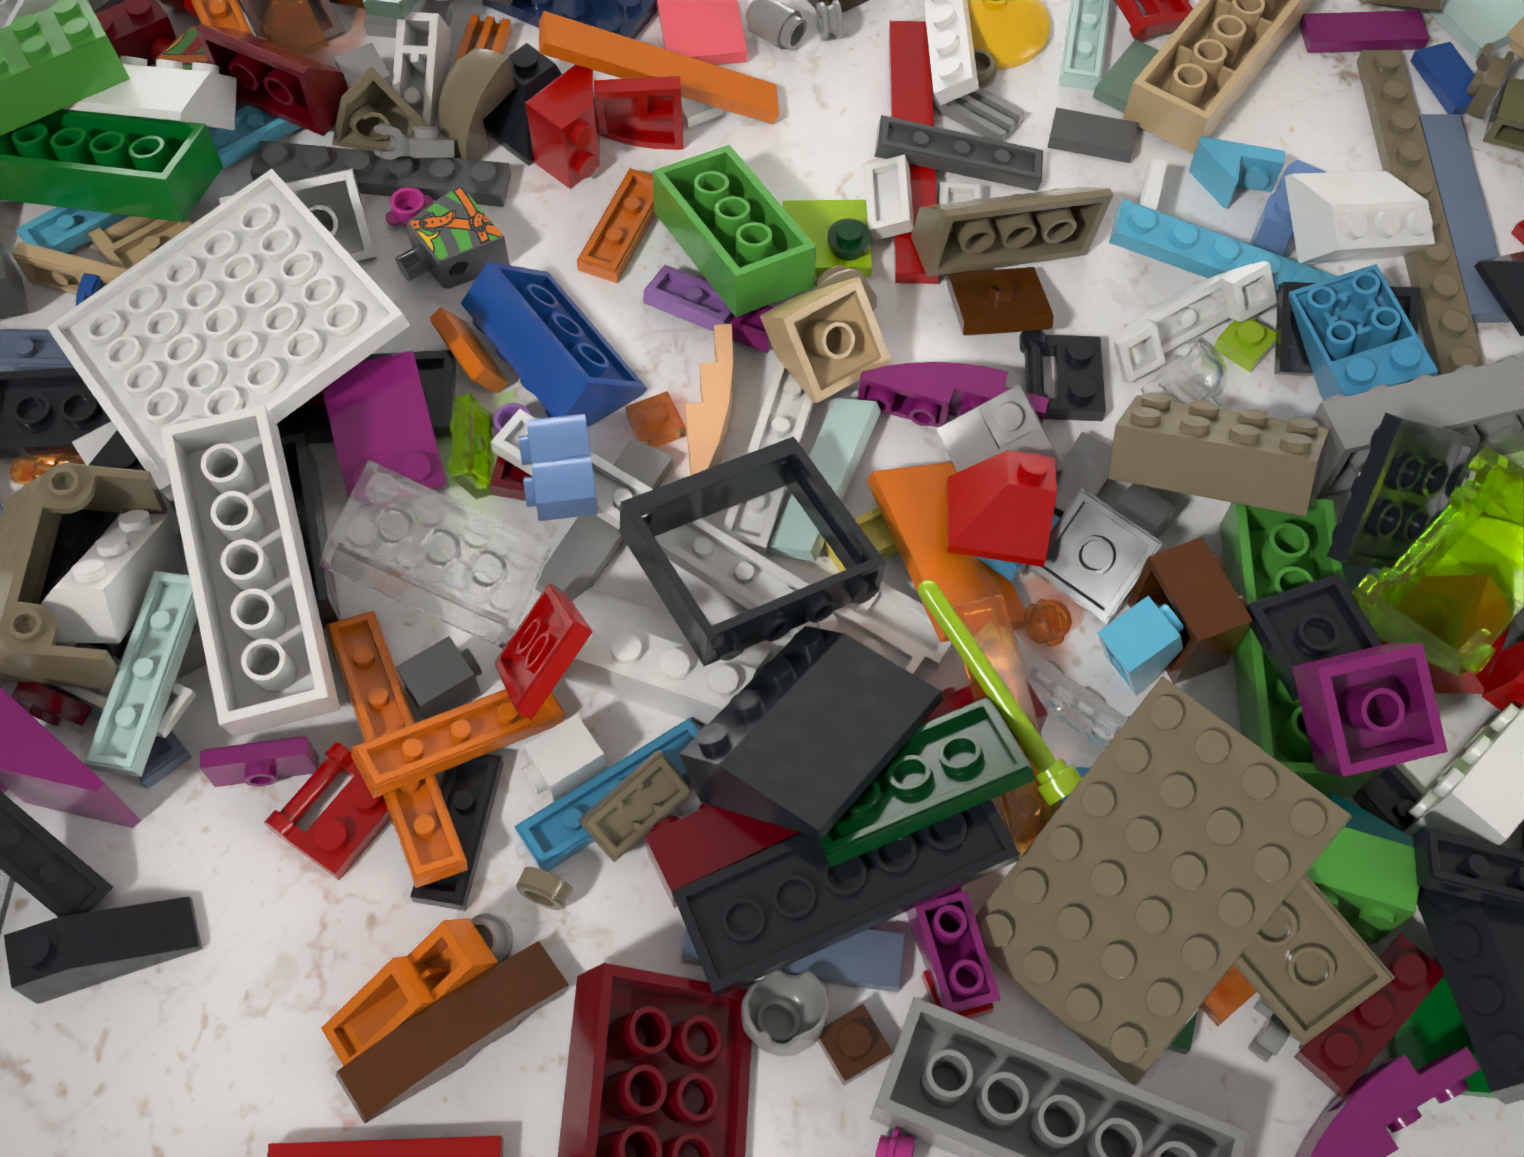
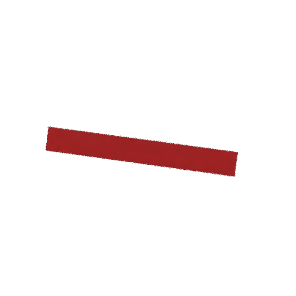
M890 21L889 70L891 117L934 126L932 73L926 21ZM909 164L915 225L920 207L937 204L935 169ZM912 232L894 236L895 283L938 284L940 275L927 277L911 239Z

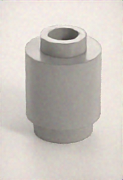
M753 0L746 12L748 30L779 49L788 48L793 50L801 43L805 36L807 21L801 17L799 11L779 0Z

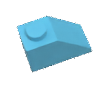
M1149 596L1097 632L1106 658L1136 696L1143 692L1183 649L1181 635L1179 634L1184 629L1182 623L1168 605L1164 604L1158 608Z

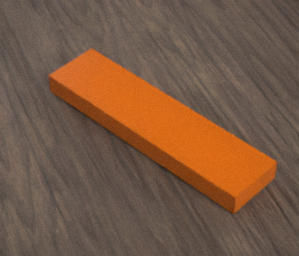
M506 689L353 746L351 757L374 799L551 729L564 721L565 712L553 692H551L531 721L516 712Z

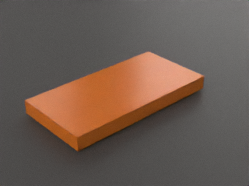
M953 462L872 471L867 479V483L917 593L918 586L922 581H934L972 637L1022 629L1030 619L1012 582L974 556L947 552L946 481L949 476L957 473ZM922 601L940 643L950 641Z

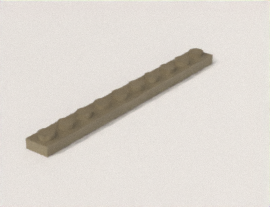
M1361 50L1356 63L1382 169L1428 200L1430 215L1433 221L1432 228L1435 244L1404 254L1411 287L1420 288L1419 321L1426 350L1438 370L1437 376L1451 373L1465 365L1482 366L1484 362L1402 50Z

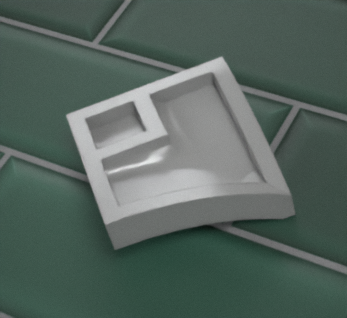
M1021 384L936 429L957 472L1006 450L1054 457L1056 472L1065 467Z

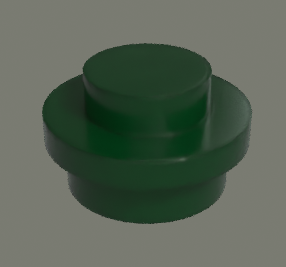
M841 219L830 226L827 242L836 257L847 261L856 260L869 248L871 232L868 226L859 220Z

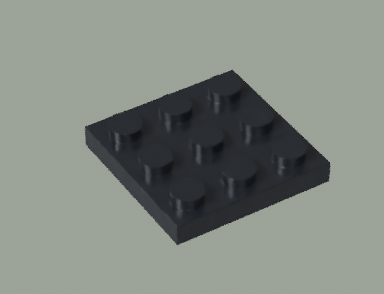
M1385 412L1381 424L1375 429L1371 437V449L1362 471L1353 481L1351 498L1344 515L1333 530L1332 544L1327 556L1343 564L1423 576L1481 439Z

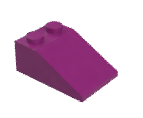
M413 350L360 362L323 389L338 463L351 509L357 511L449 488Z
M0 687V791L5 793L9 789L24 803L134 828L141 820L98 776Z

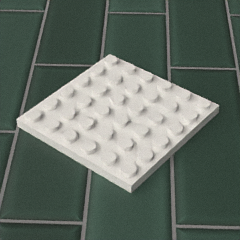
M270 169L46 328L144 469L151 472L158 489L172 501L174 497L160 428L260 404L266 406L277 424L409 327L410 324L400 309L275 171Z

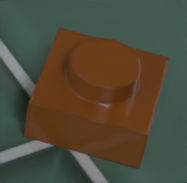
M864 1004L826 1025L818 1039L819 1045L843 1086L888 1060L893 1054Z

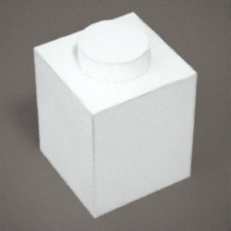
M577 713L523 745L528 764L522 767V770L528 782L537 794L546 791L553 802L607 769L603 751Z

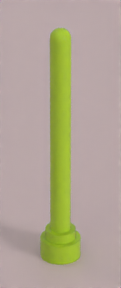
M932 580L922 581L918 586L920 598L1039 771L1035 775L1041 784L1037 789L1047 804L1050 806L1069 795L1082 779L1074 765L1067 766L1062 758L1058 761L1056 760L938 585Z

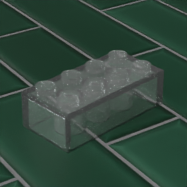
M368 460L326 542L318 566L504 649L518 629L553 546Z

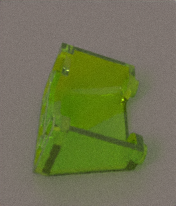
M1485 446L1469 463V469L1476 473L1474 480H1468L1462 489L1458 486L1451 493L1449 506L1391 569L1384 566L1378 573V579L1369 573L1352 591V595L1381 642L1386 644L1393 642L1423 644L1427 663L1458 677L1463 676L1468 671L1476 675L1487 665L1495 653V649L1491 647L1492 644L1524 610V468L1488 446Z

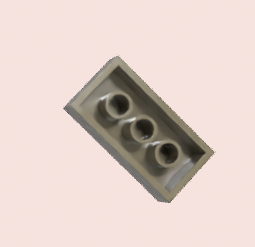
M1148 392L1142 396L1137 395L1115 426L1108 479L1306 517L1319 483L1330 428L1321 427L1315 420L1304 417H1293L1286 421L1269 418L1266 412L1257 409H1241L1239 412L1219 409V405L1210 401L1197 400L1187 404L1171 401V397L1163 393Z

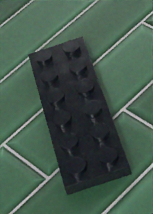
M991 799L834 867H830L818 838L802 833L673 891L672 894L711 991L717 998L1019 861L1020 854Z

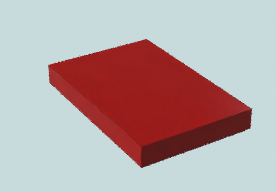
M552 583L546 586L495 661L496 669L516 712L531 721L593 632L566 592Z

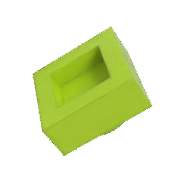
M1252 317L1241 323L1233 320L1217 338L1213 349L1251 373L1276 344V332Z

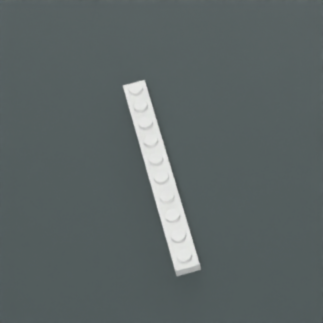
M519 408L491 441L492 452L533 476L532 464L522 465L518 436L528 435L526 420L536 418ZM590 451L598 514L596 516L619 529L620 502L653 489ZM698 519L655 536L658 544L671 562L749 610L810 585L703 519ZM847 606L834 611L823 621L817 623L810 621L788 632V634L794 636L804 626L845 633L914 675L926 656L923 652Z

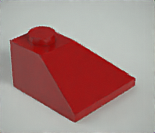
M1006 450L949 476L946 481L947 552L1043 567L1047 557L1057 496L1055 458L1034 453Z

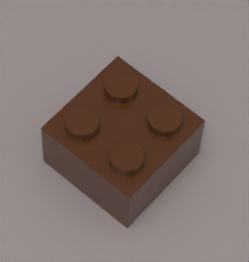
M1203 537L1148 556L1127 602L1129 607L1132 608L1149 596L1158 608L1164 604L1168 605L1182 623L1184 629L1179 634L1181 635L1183 649L1165 668L1174 685L1226 665L1253 622L1246 610L1248 605L1246 599L1241 594L1235 592L1225 575V567L1221 558L1215 552L1210 551Z

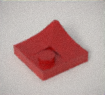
M680 76L594 80V96L600 136L623 144L643 148L684 149Z

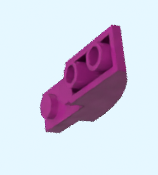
M915 362L883 366L863 371L859 381L857 400L876 401L881 410L880 414H890L912 420L921 426L939 428L947 423L949 415L959 417L1011 388L1005 387L1008 376L1007 371L963 363ZM1026 392L1042 423L1049 398Z
M961 887L906 911L918 949L942 1008L956 1013L1001 1000L967 891L962 892Z
M1468 1047L1446 1051L1416 1070L1406 1055L1385 1059L1357 1079L1346 1094L1336 1098L1310 1130L1295 1157H1387L1399 1148L1385 1128L1386 1126L1391 1133L1397 1132L1420 1119L1422 1115L1417 1107L1433 1097L1441 1104L1462 1094L1470 1087L1465 1078L1481 1069Z

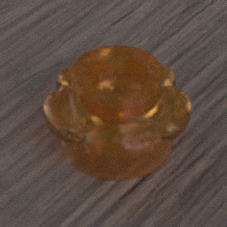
M1041 599L1037 601L1036 605L1030 604L1024 613L1027 634L1038 644L1045 642L1047 646H1056L1064 640V635L1071 628L1072 619L1070 612L1058 600ZM1042 620H1045L1048 627L1044 626Z

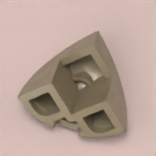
M475 48L466 56H461L447 74L439 97L438 125L440 135L454 140V157L452 158L480 160L490 150L483 119L515 89L510 62L507 56L492 50Z

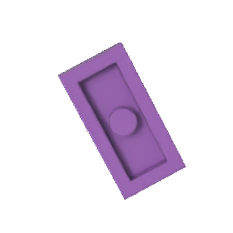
M664 265L644 289L643 303L713 332L714 325L729 324L735 317L709 282L668 265Z

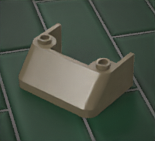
M72 463L59 464L35 478L7 499L0 518V680L111 690L119 668L109 652L100 649L55 646L59 633L57 619L48 608L40 605L39 602L62 514L74 513L81 509L114 513L146 510L149 514H166L167 507L150 471Z

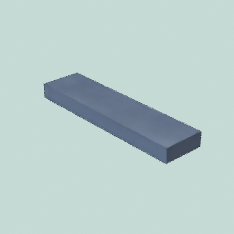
M686 929L681 958L682 963L701 966ZM867 929L789 964L780 970L791 975H799L804 970H809L821 982L898 992L901 980L905 934Z

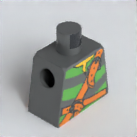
M461 185L451 189L408 221L406 227L412 249L395 257L397 266L406 280L410 281L429 271L442 288L447 289L476 279L487 261L510 265L503 234Z

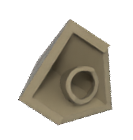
M371 66L341 96L332 142L334 146L370 151L385 149L390 144V136L374 132V126L387 124L399 129L402 134H413V127L430 126Z

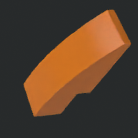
M470 918L443 920L407 956L393 957L321 1029L342 1065L345 1066L383 1037L435 1002L495 966L498 961Z

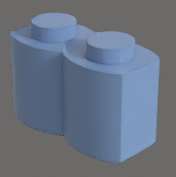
M1300 160L1292 162L1283 172L1276 191L1268 198L1251 237L1250 245L1288 258L1295 247V239L1284 176L1299 173L1327 172Z
M585 414L526 420L528 435L518 436L522 465L532 464L533 477L523 478L526 506H537L538 521L597 515L596 490Z

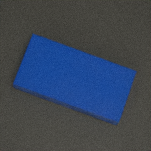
M1446 42L1415 50L1410 62L1448 114H1466V109L1472 98V95L1466 94V90L1474 73L1453 44Z

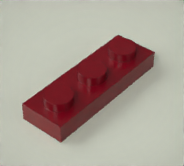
M1399 934L1379 957L1392 972L1395 979L1306 1043L1294 1056L1295 1059L1338 1096L1347 1093L1445 975L1440 965L1402 934Z

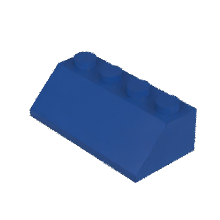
M487 261L460 303L472 317V324L480 332L486 334L494 344L497 355L509 363L520 376L522 386L533 393L546 408L545 413L548 418L585 414L587 427H590L639 398L648 389L549 272Z

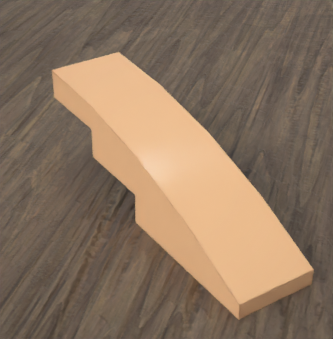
M732 324L714 325L715 363L699 364L702 402L685 403L691 475L721 464L730 428L734 391Z

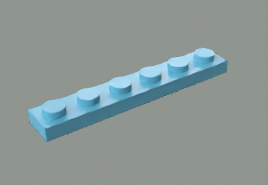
M1125 199L1121 201L1116 209L1109 243L1205 278L1265 261L1270 263L1276 297L1278 299V285L1282 282L1318 283L1337 277Z

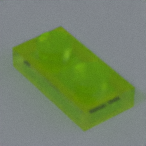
M471 393L454 398L453 418L450 421L452 456L449 459L448 467L454 482L459 484L475 499L491 495L489 487L493 474L491 441L494 439L491 429L494 427V415Z

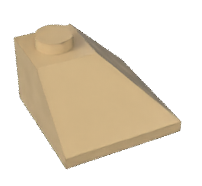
M858 277L798 295L760 315L776 357L814 403H818L860 380L863 371L883 367L892 362L863 284Z

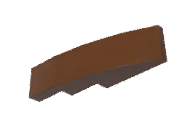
M537 941L435 1002L340 1068L335 1076L365 1124L464 1067L467 1057L514 1031L520 1019L564 995L569 984L541 943Z

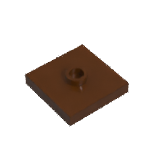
M1035 267L966 271L948 274L947 287L963 335L1052 329L1054 315Z

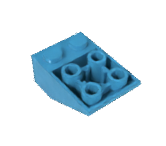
M1377 264L1289 292L1288 297L1323 401L1338 394L1345 395L1346 397L1364 393L1382 384L1390 387L1408 383L1422 375L1437 376L1438 370Z

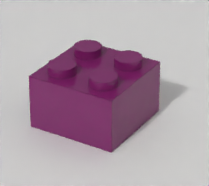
M1393 642L1292 666L1316 771L1346 777L1448 752L1423 644Z

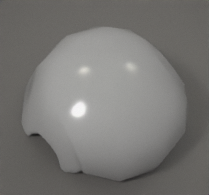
M780 969L767 974L762 980L756 981L749 987L741 1004L742 1024L746 1035L765 1052L778 1056H793L813 1046L818 1041L830 1013L828 989L809 970H804L799 975L786 974Z

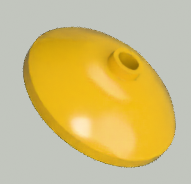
M967 0L974 49H981L990 53L994 58L997 70L1014 68L1031 61L1041 53L1047 44L1051 20L1048 10L1041 0Z

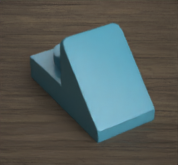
M1200 136L1189 172L1222 207L1227 209L1236 186L1272 193L1284 165L1285 151Z

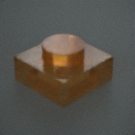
M668 391L625 406L626 417L637 440L655 448L686 436V426Z

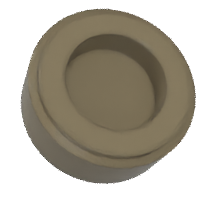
M525 867L516 884L517 890L521 895L536 904L554 910L564 909L573 892L572 886L563 879L535 867Z

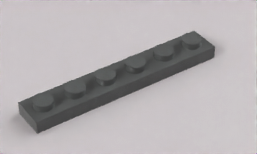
M260 141L250 171L252 179L255 181L267 171L273 169L285 183L353 168L360 194L391 197L394 192L401 188L412 187L420 190L423 195H429L436 201L454 187L461 185L476 204L504 207L511 178L510 165L503 162L459 158H413L411 156H401L393 160H387L376 156L374 151L271 141Z

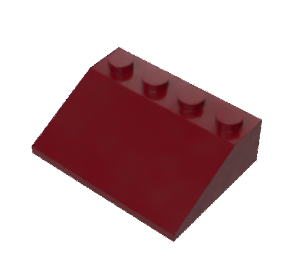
M602 963L578 975L558 1157H745L752 1040L743 1030L741 1004L748 990L736 988L716 998L711 991L709 983L705 981L609 963Z

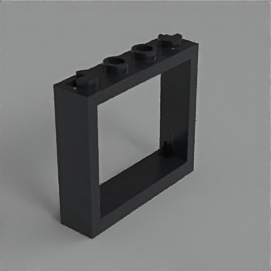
M794 436L620 502L619 533L703 666L718 660L728 661L734 659L751 646L765 640L769 642L776 641L793 628L810 621L813 623L823 621L834 611L852 603H865L879 592L886 565L885 560ZM786 485L846 570L711 626L658 544L655 536Z

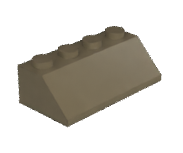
M1073 187L923 206L919 208L911 239L927 277L1087 255L1112 200L1113 193L1110 188Z

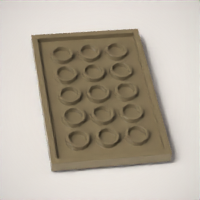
M1162 676L975 915L987 956L1131 1084L1139 1085L1353 816Z

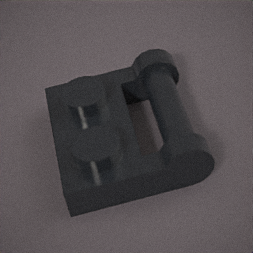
M1042 330L1023 331L1019 335V347L1025 358L1027 393L1049 398L1044 393L1042 356H1053L1055 398H1049L1044 419L1103 421L1106 406L1100 336L1046 335Z

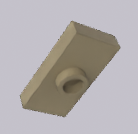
M656 750L577 821L608 858L615 863L644 835L653 829L655 824L663 820L692 794L694 790L662 751Z

